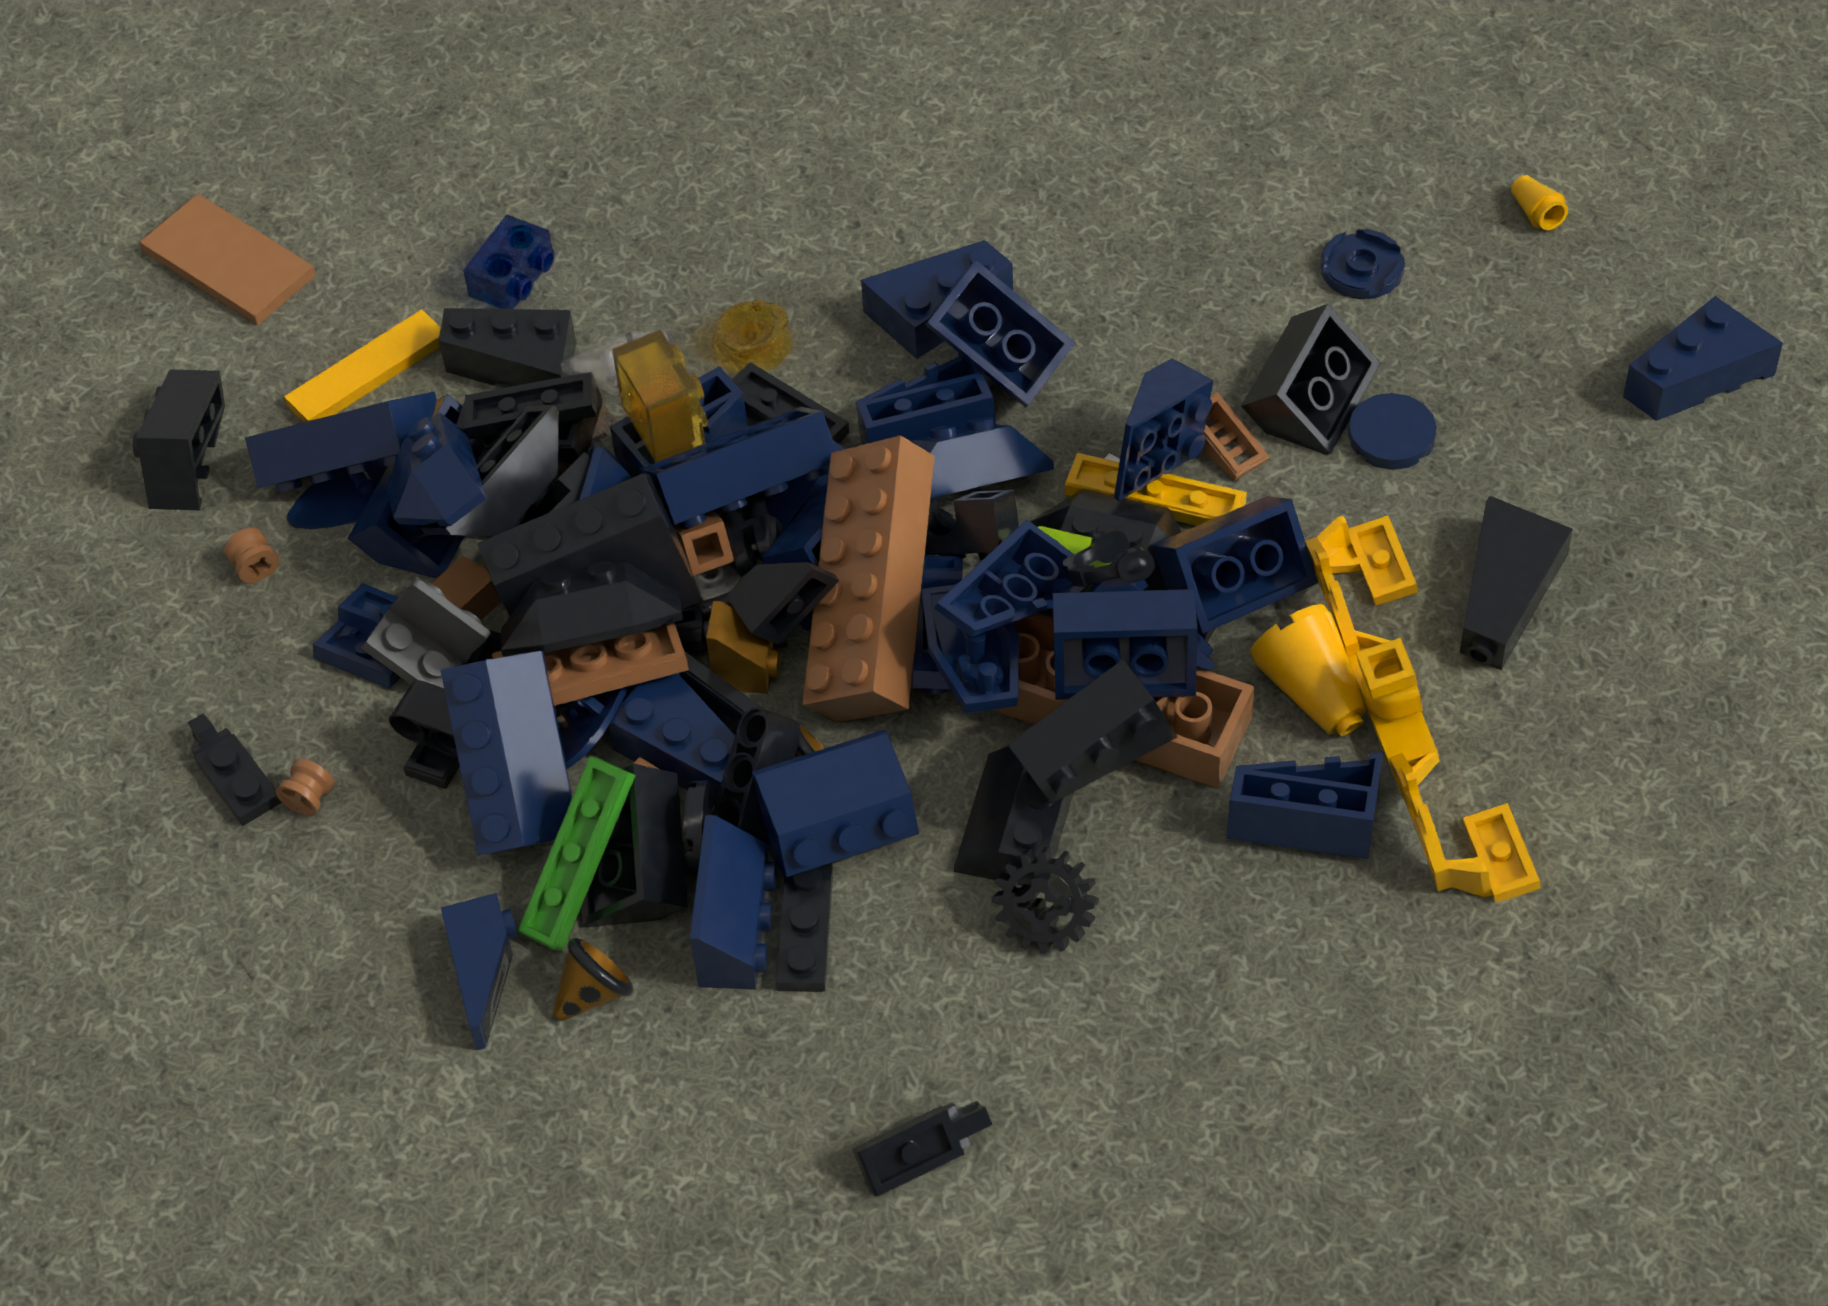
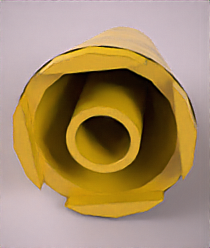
M1312 605L1291 614L1290 617L1294 623L1282 630L1275 624L1256 640L1250 649V655L1254 660V664L1327 734L1338 732L1341 737L1346 736L1363 724L1364 721L1361 717L1365 714L1367 708L1333 615L1325 605Z

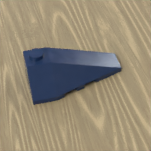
M1026 519L936 604L934 609L972 637L1053 608V593L1083 592L1088 586H1073L1071 581L1068 582L1063 561L1075 554Z

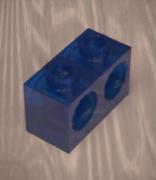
M506 214L463 269L468 296L500 309H514L520 300H526L532 291L533 283L542 272L545 273L551 268L554 261L555 252L552 249L549 230Z

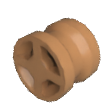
M245 528L236 532L228 539L224 547V554L228 561L235 565L239 578L243 582L250 584L272 575L280 561L276 551L272 547L267 546V538L258 528Z
M297 759L290 768V778L283 780L276 789V795L289 809L308 817L314 816L321 807L320 798L322 795H328L335 786V781L331 774L319 764L307 759Z

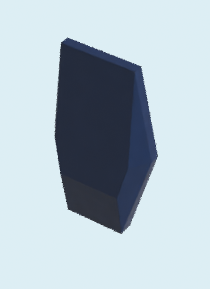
M956 585L921 589L928 652L964 713L1017 706L1019 633L1012 622L971 637L934 609L936 604Z

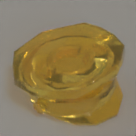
M758 299L735 304L724 311L718 320L711 343V352L731 372L739 373L750 362L764 371L777 368L793 349L785 309L775 303Z

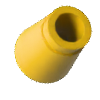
M1528 175L1519 177L1513 183L1511 193L1535 228L1553 230L1563 223L1568 214V207L1562 194L1532 179Z

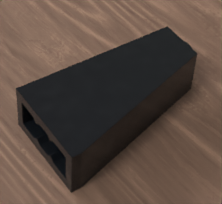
M1489 496L1485 504L1460 646L1461 654L1466 655L1472 662L1478 665H1490L1502 670L1568 555L1572 528Z

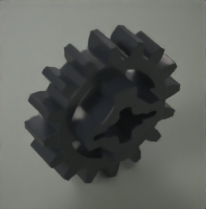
M1045 846L1038 858H1036L1031 849H1028L1021 855V862L1015 858L1010 860L1005 866L1008 874L1001 873L995 881V884L1003 889L996 892L992 897V903L1003 905V909L995 916L997 922L1008 920L1011 925L1005 934L1008 938L1017 933L1023 936L1021 948L1026 949L1035 941L1038 942L1040 953L1045 954L1052 942H1054L1060 952L1064 951L1069 945V938L1075 942L1081 940L1085 935L1083 927H1090L1096 918L1091 912L1087 911L1094 909L1099 903L1098 897L1087 894V891L1096 882L1094 878L1083 880L1079 875L1085 867L1083 862L1073 867L1067 864L1069 860V852L1064 851L1058 859L1052 858L1050 847ZM1034 872L1031 885L1024 884L1022 887H1017L1023 876ZM1040 892L1044 893L1045 899L1037 898ZM1045 900L1047 902H1053V905L1051 907H1046ZM1069 913H1074L1070 922L1056 928L1059 916H1067Z

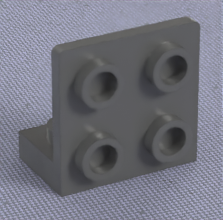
M415 579L388 608L361 649L409 684L421 680L444 688L440 670L462 665L486 641L490 631L482 626L480 619L473 613L461 610L447 600L444 593L438 587L430 583H424L420 579Z

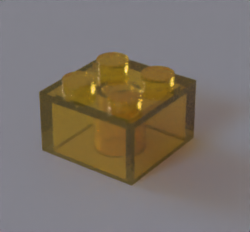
M660 329L613 348L612 353L621 406L654 461L658 462L705 444L703 427L708 426V420L699 402V399L704 397L703 388L695 373L688 374L685 370L684 357L676 343L670 345Z

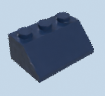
M977 260L957 279L925 324L1025 408L1031 403L1076 343Z
M1266 496L1152 545L1166 588L1168 590L1194 589L1197 631L1202 634L1318 584L1292 499Z
M1194 589L1053 593L1055 700L1070 699L1122 659L1152 697L1196 696L1197 618Z
M885 730L752 772L769 854L786 877L919 834L912 793L891 740Z
M705 815L690 934L698 986L704 988L756 990L758 972L766 973L768 965V945L761 943L762 932L771 931L772 902H766L767 890L776 889L777 863L769 862L767 844L764 841L715 815Z

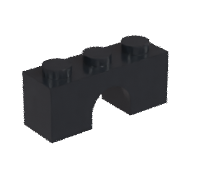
M1014 490L977 491L954 500V526H951L942 518L938 509L937 497L930 498L925 555L961 556L964 559L967 557L966 554L978 553L979 559L984 560L1019 527Z

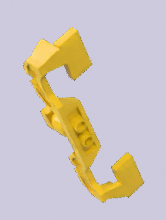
M1388 515L1348 528L1344 516L1337 517L1317 537L1305 540L1318 584L1328 609L1333 615L1368 715L1399 794L1406 804L1438 892L1453 887L1481 897L1493 896L1494 901L1499 902L1541 889L1539 877L1508 803L1463 817L1464 827L1477 857L1445 860L1427 804H1423L1418 785L1439 762V755L1422 713L1423 708L1417 687L1416 674L1401 638L1391 641L1354 630L1339 582L1334 580L1333 574L1361 571L1375 605L1388 603L1418 593L1417 583Z

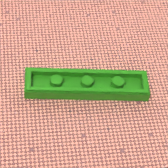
M589 757L517 930L518 933L553 950L563 952L632 786L635 774L599 758Z

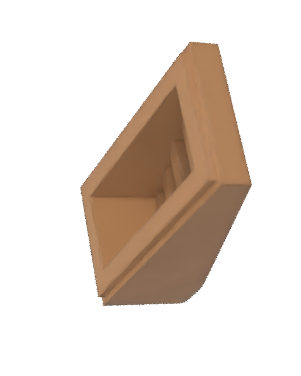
M1216 392L1210 397L1212 406L1207 415L1206 422L1213 419L1217 423L1209 428L1205 424V445L1202 451L1235 481L1266 463L1270 456L1221 395ZM1223 429L1228 433L1220 439H1217L1215 434ZM1234 440L1240 444L1230 451L1224 448V446ZM1247 451L1252 457L1238 465L1234 458Z

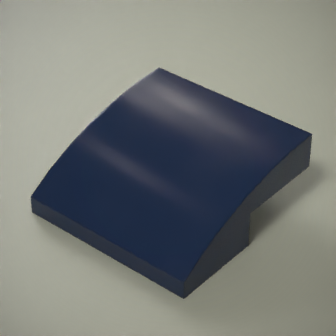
M362 583L338 606V621L313 644V658L390 689L399 680L400 676L369 655L361 647L388 608L399 597Z

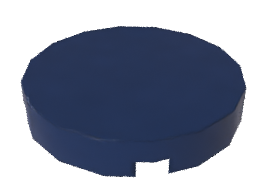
M1357 229L1356 234L1346 235V232L1340 233L1325 245L1321 255V273L1328 286L1343 296L1355 299H1375L1390 293L1400 284L1405 270V259L1400 253V246L1389 236L1369 229Z
M1387 393L1374 395L1357 406L1351 415L1348 437L1351 448L1357 455L1359 451L1362 456L1366 457V462L1375 467L1395 470L1410 468L1418 464L1420 458L1426 454L1427 456L1433 450L1437 426L1433 414L1422 402L1407 395Z

